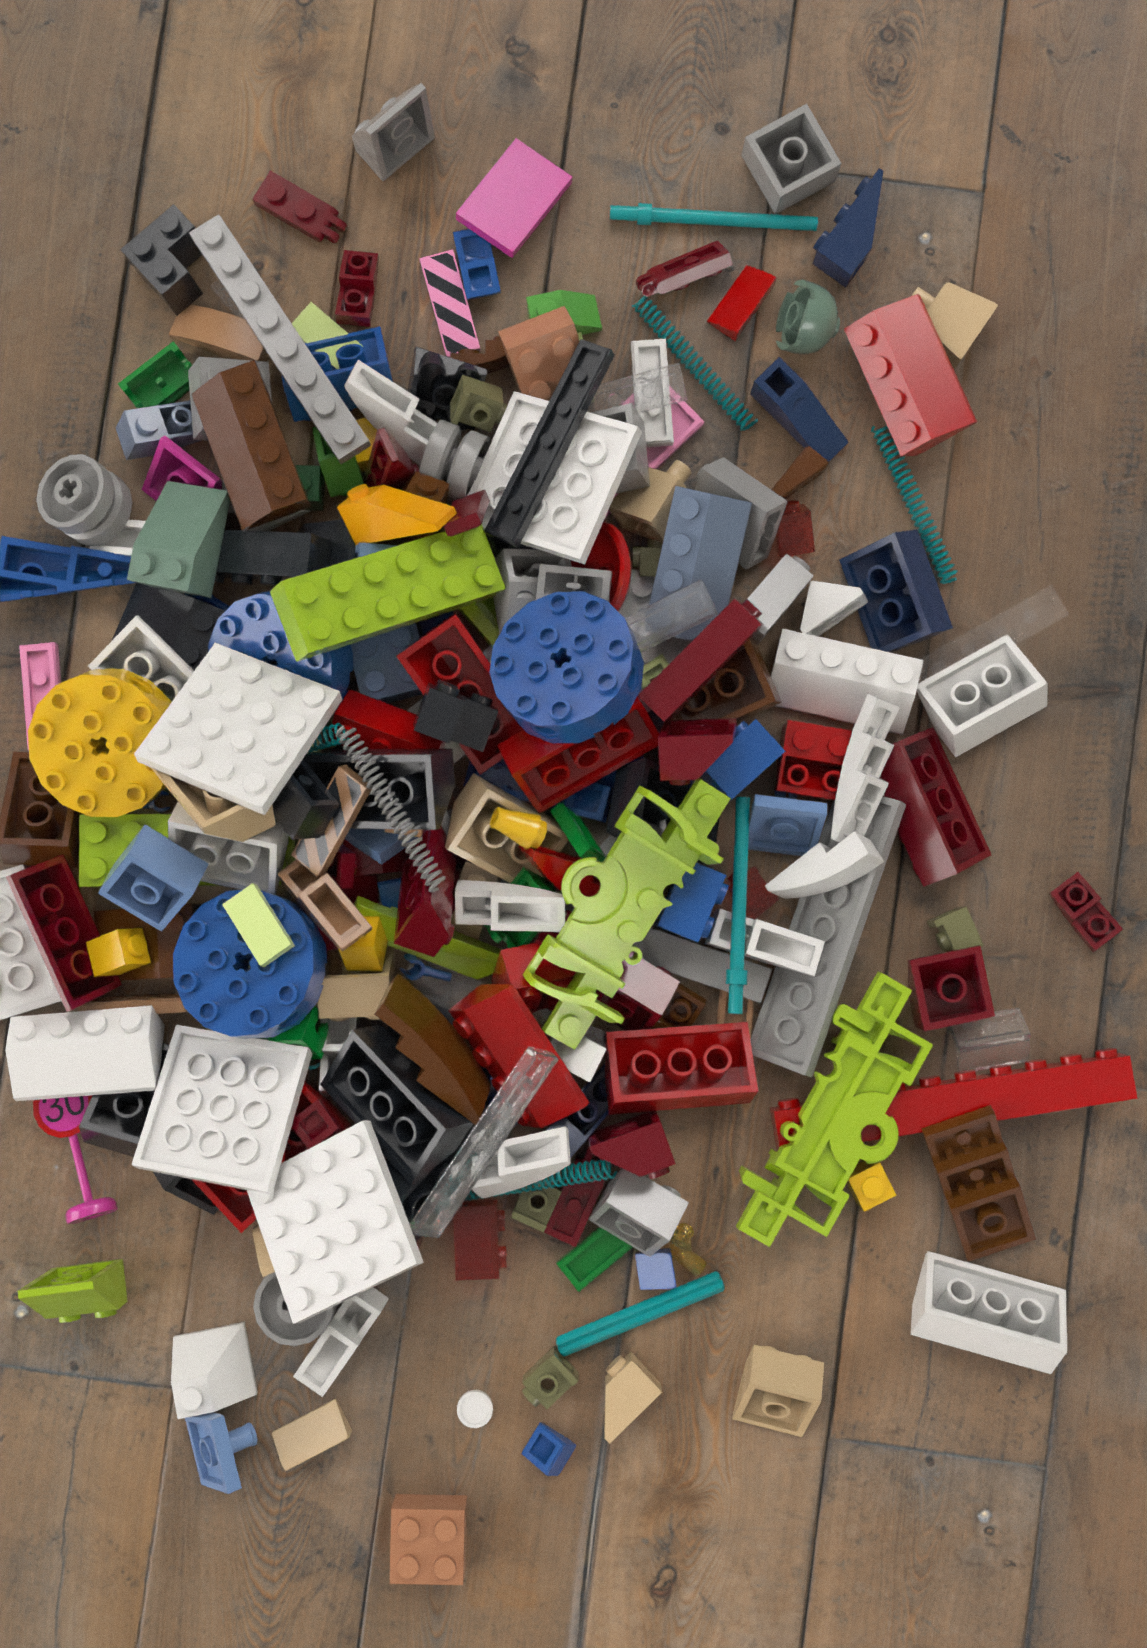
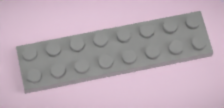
M882 797L864 835L872 841L883 858L884 862L847 885L825 893L799 898L789 930L825 941L815 976L776 966L750 1039L753 1056L802 1075L813 1076L832 1021V1016L837 1007L904 813L905 803ZM833 801L819 841L830 848L840 843L831 839L835 801Z

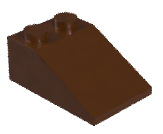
M751 637L692 700L670 720L737 718V722L782 703L755 639Z
M13 752L0 815V856L4 864L36 865L63 854L68 866L76 867L79 855V815L83 814L63 806L41 785L29 759V752Z
M185 904L162 932L125 909L94 911V923L100 936L117 929L143 928L151 963L118 975L120 981L173 977V952L182 927L201 904Z

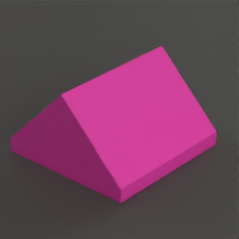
M164 435L159 440L142 490L157 501L167 481L222 490L223 481Z

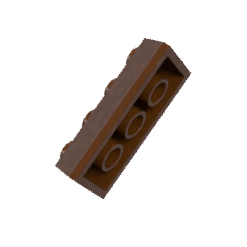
M255 360L219 372L191 394L242 531L311 507L262 374Z

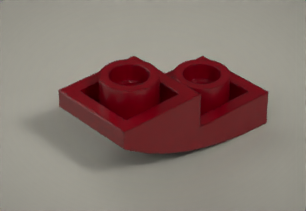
M344 250L339 273L340 289L335 310L337 324L371 327L378 274V253Z
M1076 872L1049 893L1064 917L1093 953L1123 930L1100 903L1102 898L1079 872Z

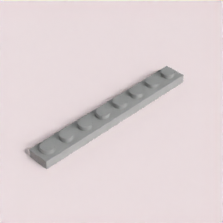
M218 214L189 232L201 254L339 463L343 464L370 447L369 439L221 216Z

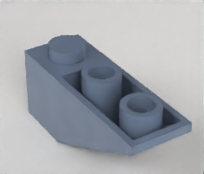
M190 400L124 410L116 426L126 460L154 456L159 440L164 435L179 447L202 441L193 440Z

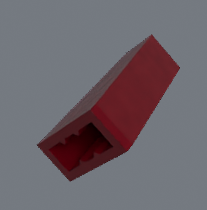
M734 598L638 697L664 722L673 719L764 625L758 619L762 612L748 599L741 603L738 599Z

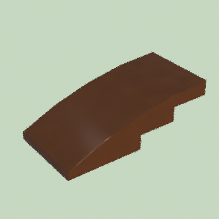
M398 973L389 983L374 1015L401 1034L395 1048L422 1067L416 1081L476 1125L481 1119L491 1088L488 1078L454 1026L426 996Z
M991 1105L921 1128L967 1262L1036 1240L1021 1186L1015 1176L1008 1149L1003 1142L996 1115Z

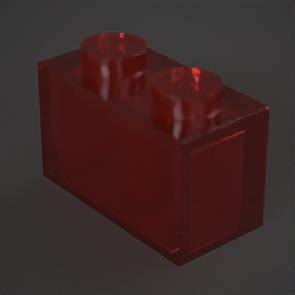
M498 1200L455 1202L453 1206L456 1281L499 1279L501 1268H507V1247L500 1246L499 1232L506 1231L505 1209L499 1210Z

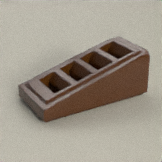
M810 446L805 447L771 490L786 500L820 476L829 465V462Z

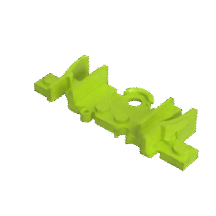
M698 778L694 781L680 806L676 808L652 791L639 786L614 826L622 832L604 861H597L596 857H587L574 862L567 869L562 879V896L567 905L571 903L575 908L556 938L547 934L523 973L524 978L531 986L559 999L542 1027L544 1033L575 1050L596 1016L609 1023L622 1024L625 1018L618 1011L597 1000L598 995L595 992L598 990L613 998L619 987L623 989L625 983L620 979L624 972L622 961L625 960L630 965L638 964L641 961L642 952L634 943L643 941L661 910L672 906V902L664 898L663 892L665 887L669 884H676L678 887L683 888L682 876L686 871L693 875L696 871L693 867L698 860L707 865L722 863L724 858L717 854L719 852L718 844L708 839L707 836L730 801V797ZM643 797L656 804L671 819L661 836L649 824L633 814ZM593 875L600 881V889L594 896H585L580 892L579 884L585 876ZM634 951V955L629 957L630 952ZM543 958L561 968L576 972L567 988L556 986L535 974Z
M877 972L856 1010L845 1004H840L835 1009L831 1022L841 1028L837 1037H833L831 1040L836 1045L834 1051L824 1054V1057L833 1062V1071L825 1076L817 1071L814 1072L816 1083L798 1113L800 1125L792 1121H786L781 1125V1135L790 1142L781 1145L778 1151L771 1148L769 1151L770 1157L764 1166L765 1169L778 1175L779 1178L774 1177L772 1182L742 1165L739 1169L742 1182L754 1189L755 1192L736 1224L738 1230L770 1247L787 1215L827 1237L850 1196L843 1189L859 1160H865L866 1164H874L885 1160L892 1154L898 1142V1127L892 1116L889 1117L885 1113L901 1084L904 1083L911 1086L933 1044L895 1023L912 992L911 989L887 975ZM888 1034L900 1037L921 1048L912 1064L898 1057L879 1052ZM867 1125H876L881 1131V1139L876 1145H865L861 1139V1132ZM793 1128V1133L788 1135V1130ZM804 1185L818 1199L832 1207L824 1224L803 1212L795 1204Z

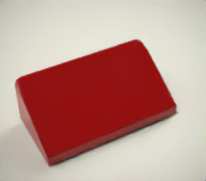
M746 265L713 311L707 323L736 341L775 286L777 278L770 273Z

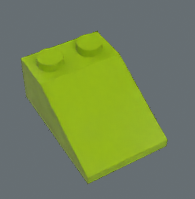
M123 1259L51 1268L17 1291L18 1299L45 1319L59 1318L60 1323L81 1319V1314L94 1313L95 1318L113 1316L117 1314L118 1309L128 1302Z

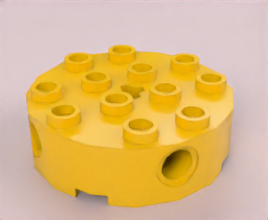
M93 669L55 685L37 704L28 728L29 759L41 785L63 806L89 817H119L144 807L155 799L166 786L150 767L137 761L134 753L169 707L171 700L151 680L126 669Z

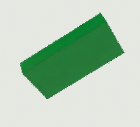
M563 803L557 804L551 810V813L579 857L582 859L596 857L597 861L603 862L606 856L580 816Z
M597 1227L579 1242L576 1247H573L557 1260L556 1264L577 1291L580 1292L633 1247L603 1228Z

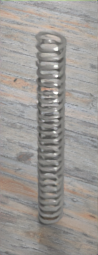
M343 725L337 730L335 735L340 738L339 743L344 744V750H348L347 756L352 757L351 763H356L355 769L360 770L358 775L364 776L362 781L368 782L366 788L371 789L370 794L376 795L374 801L379 802L378 808H383L382 814L387 815L386 821H391L390 827L395 828L393 833L399 834L397 839L403 840L401 846L407 847L405 853H411L409 859L415 860L413 866H419L417 872L423 873L421 879H427L425 885L430 886L429 892L438 891L439 888L436 886L444 881L446 876L431 881L442 873V870L439 869L428 874L438 866V863L423 868L434 860L433 856L419 862L430 853V850L414 856L426 847L424 843L411 849L422 841V837L408 842L419 831L416 830L403 836L414 828V824L399 830L411 818L394 824L406 815L407 812L404 811L391 817L403 808V805L388 810L399 801L398 798L383 804L394 796L395 792L379 798L383 793L391 789L390 785L374 792L381 785L385 784L388 779L371 785L378 778L382 777L384 773L381 772L367 779L372 773L379 770L380 767L376 766L369 771L363 772L369 766L376 763V760H371L367 764L359 766L363 761L370 758L372 754L369 753L362 758L356 759L360 754L367 751L368 747L351 753L357 747L363 745L364 741L361 740L355 745L347 747L351 742L360 738V734L344 740L348 735L354 733L357 728H352L343 734H339L345 729Z

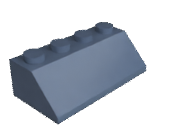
M675 486L644 630L675 638L694 640L729 604L752 502Z

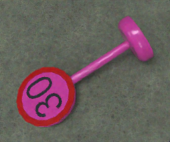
M93 1095L33 1101V1116L38 1126L48 1135L58 1138H69L84 1203L73 1206L66 1211L65 1218L68 1225L95 1219L118 1210L115 1199L111 1197L93 1200L77 1135L80 1133L79 1125Z

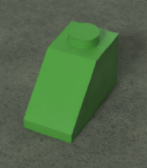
M556 290L526 297L529 319L565 306L575 324L577 333L581 332L584 335L602 331L595 295Z
M313 427L318 461L330 496H346L349 490L364 484L356 457L354 456L340 464L318 429Z

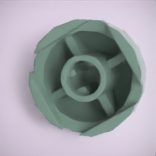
M804 279L797 280L793 285L799 287L794 294L787 292L781 304L776 322V332L782 331V342L776 340V343L781 350L790 353L809 354L818 352L838 333L840 318L838 317L836 301L824 287Z

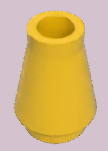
M497 807L491 816L490 828L498 830L525 849L530 847L537 849L545 838L547 822L541 820L538 814Z

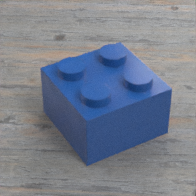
M757 719L750 725L743 721L736 727L733 743L700 778L730 797L731 801L779 758L785 750Z
M696 863L693 867L696 870L693 875L686 871L682 876L683 888L678 887L676 884H671L665 899L671 901L672 906L661 910L655 926L698 943L700 937L707 939L715 918L710 917L714 904H722L729 885L723 883L726 877L725 874Z

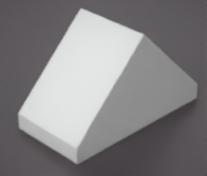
M810 581L800 630L805 634L820 636L868 603V600L859 587Z

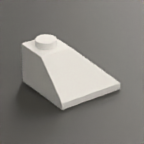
M245 1322L173 1337L171 1385L178 1419L212 1413L257 1395L258 1391Z

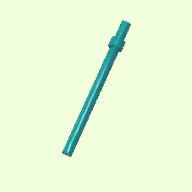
M638 203V206L610 205V220L637 221V225L651 226V222L803 231H817L818 217L656 208L652 207L650 203Z
M736 797L730 969H726L725 984H729V1014H743V987L747 985L748 970H744L750 817L749 797Z

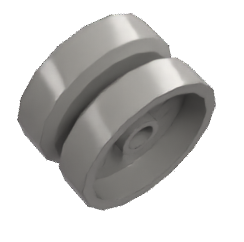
M440 420L436 424L426 446L419 472L450 483L447 505H451L452 501L468 496L489 449L490 437L471 430L462 439L460 426L444 420Z
M84 454L69 455L53 464L42 478L36 498L39 513L47 523L85 546H100L114 539L125 527L130 518L132 508L131 492L125 482L114 473L106 470L96 460Z
M275 1272L264 1277L256 1290L253 1305L256 1322L264 1334L279 1344L289 1346L310 1343L323 1334L339 1307L338 1304L301 1323L293 1324Z

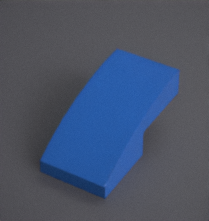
M470 229L453 232L467 300L500 294L501 290L491 244Z

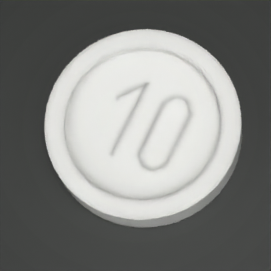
M481 1390L467 1391L461 1396L457 1405L458 1418L464 1425L470 1428L484 1426L489 1422L493 1413L491 1398Z

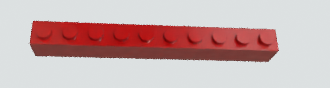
M1117 1048L1096 1050L1095 1057L1082 1058L1081 1054H1067L1060 1056V1062L1047 1064L1046 1059H1036L1024 1062L1025 1068L1011 1069V1065H997L989 1067L990 1073L976 1075L975 1070L955 1072V1079L941 1081L940 1076L919 1078V1084L906 1086L902 1083L885 1114L894 1118L898 1127V1136L922 1133L921 1128L991 1105L996 1119L999 1121L1138 1098L1130 1055L1117 1053ZM799 1098L778 1100L777 1107H770L777 1151L781 1145L790 1142L781 1135V1125L786 1121H792L800 1125L798 1113L805 1102L800 1103ZM867 1125L861 1132V1139L863 1142L881 1139V1131L876 1125ZM793 1128L788 1130V1135L793 1133Z

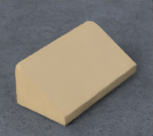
M335 1398L272 1431V1436L284 1471H287L345 1441L350 1437L352 1429Z

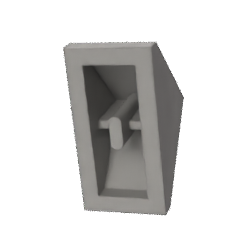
M540 564L536 600L554 592L583 591L609 602L612 571Z

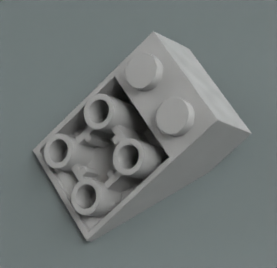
M503 549L495 561L506 589L493 597L499 634L504 624L526 604L536 600L540 564L572 567L571 560L541 550Z

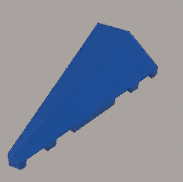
M1 536L0 602L136 583L127 580L131 556L77 546L69 548Z

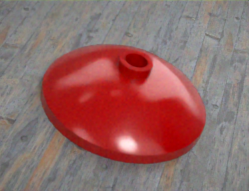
M603 522L586 563L582 564L571 560V565L577 568L612 571L609 603L619 612L630 587L631 556L627 543L618 528L610 523Z

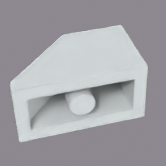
M583 1036L575 1050L555 1038L551 1040V1044L567 1069L582 1079L591 1082L606 1051L605 1046Z

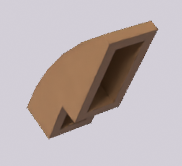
M189 305L176 316L169 332V336L226 359L267 362L269 357L244 318L218 310Z
M295 860L277 873L281 884L342 952L372 930L371 925L328 873L317 877L298 860Z

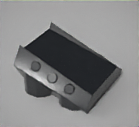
M415 347L407 391L419 398L416 410L434 421L440 419L451 423L450 403L462 375L485 382L487 369ZM461 422L458 423L461 431L466 429L475 430L473 426Z

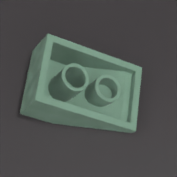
M167 481L133 545L127 580L150 587L211 598L230 504L228 491Z

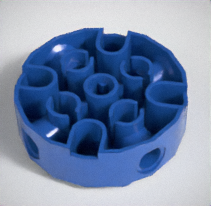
M270 591L258 593L233 602L217 619L208 643V652L214 643H218L338 690L342 700L346 696L350 682V672L353 671V651L351 645L296 662Z
M583 591L554 592L529 602L504 624L501 633L493 645L489 673L497 698L526 733L549 743H580L595 737L594 733L604 730L612 722L615 725L628 714L641 690L644 661L635 636L626 619L607 600Z
M242 890L226 891L203 903L182 927L173 952L174 985L184 1008L205 1028L242 1039L275 1037L300 1024L318 1003L324 986L322 982L325 976V963H327L326 944L317 925L297 904L261 891L295 946L266 967L260 966L222 905Z

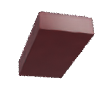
M485 489L452 501L450 506L455 508L457 514L443 526L447 536L452 537L481 526L490 502Z

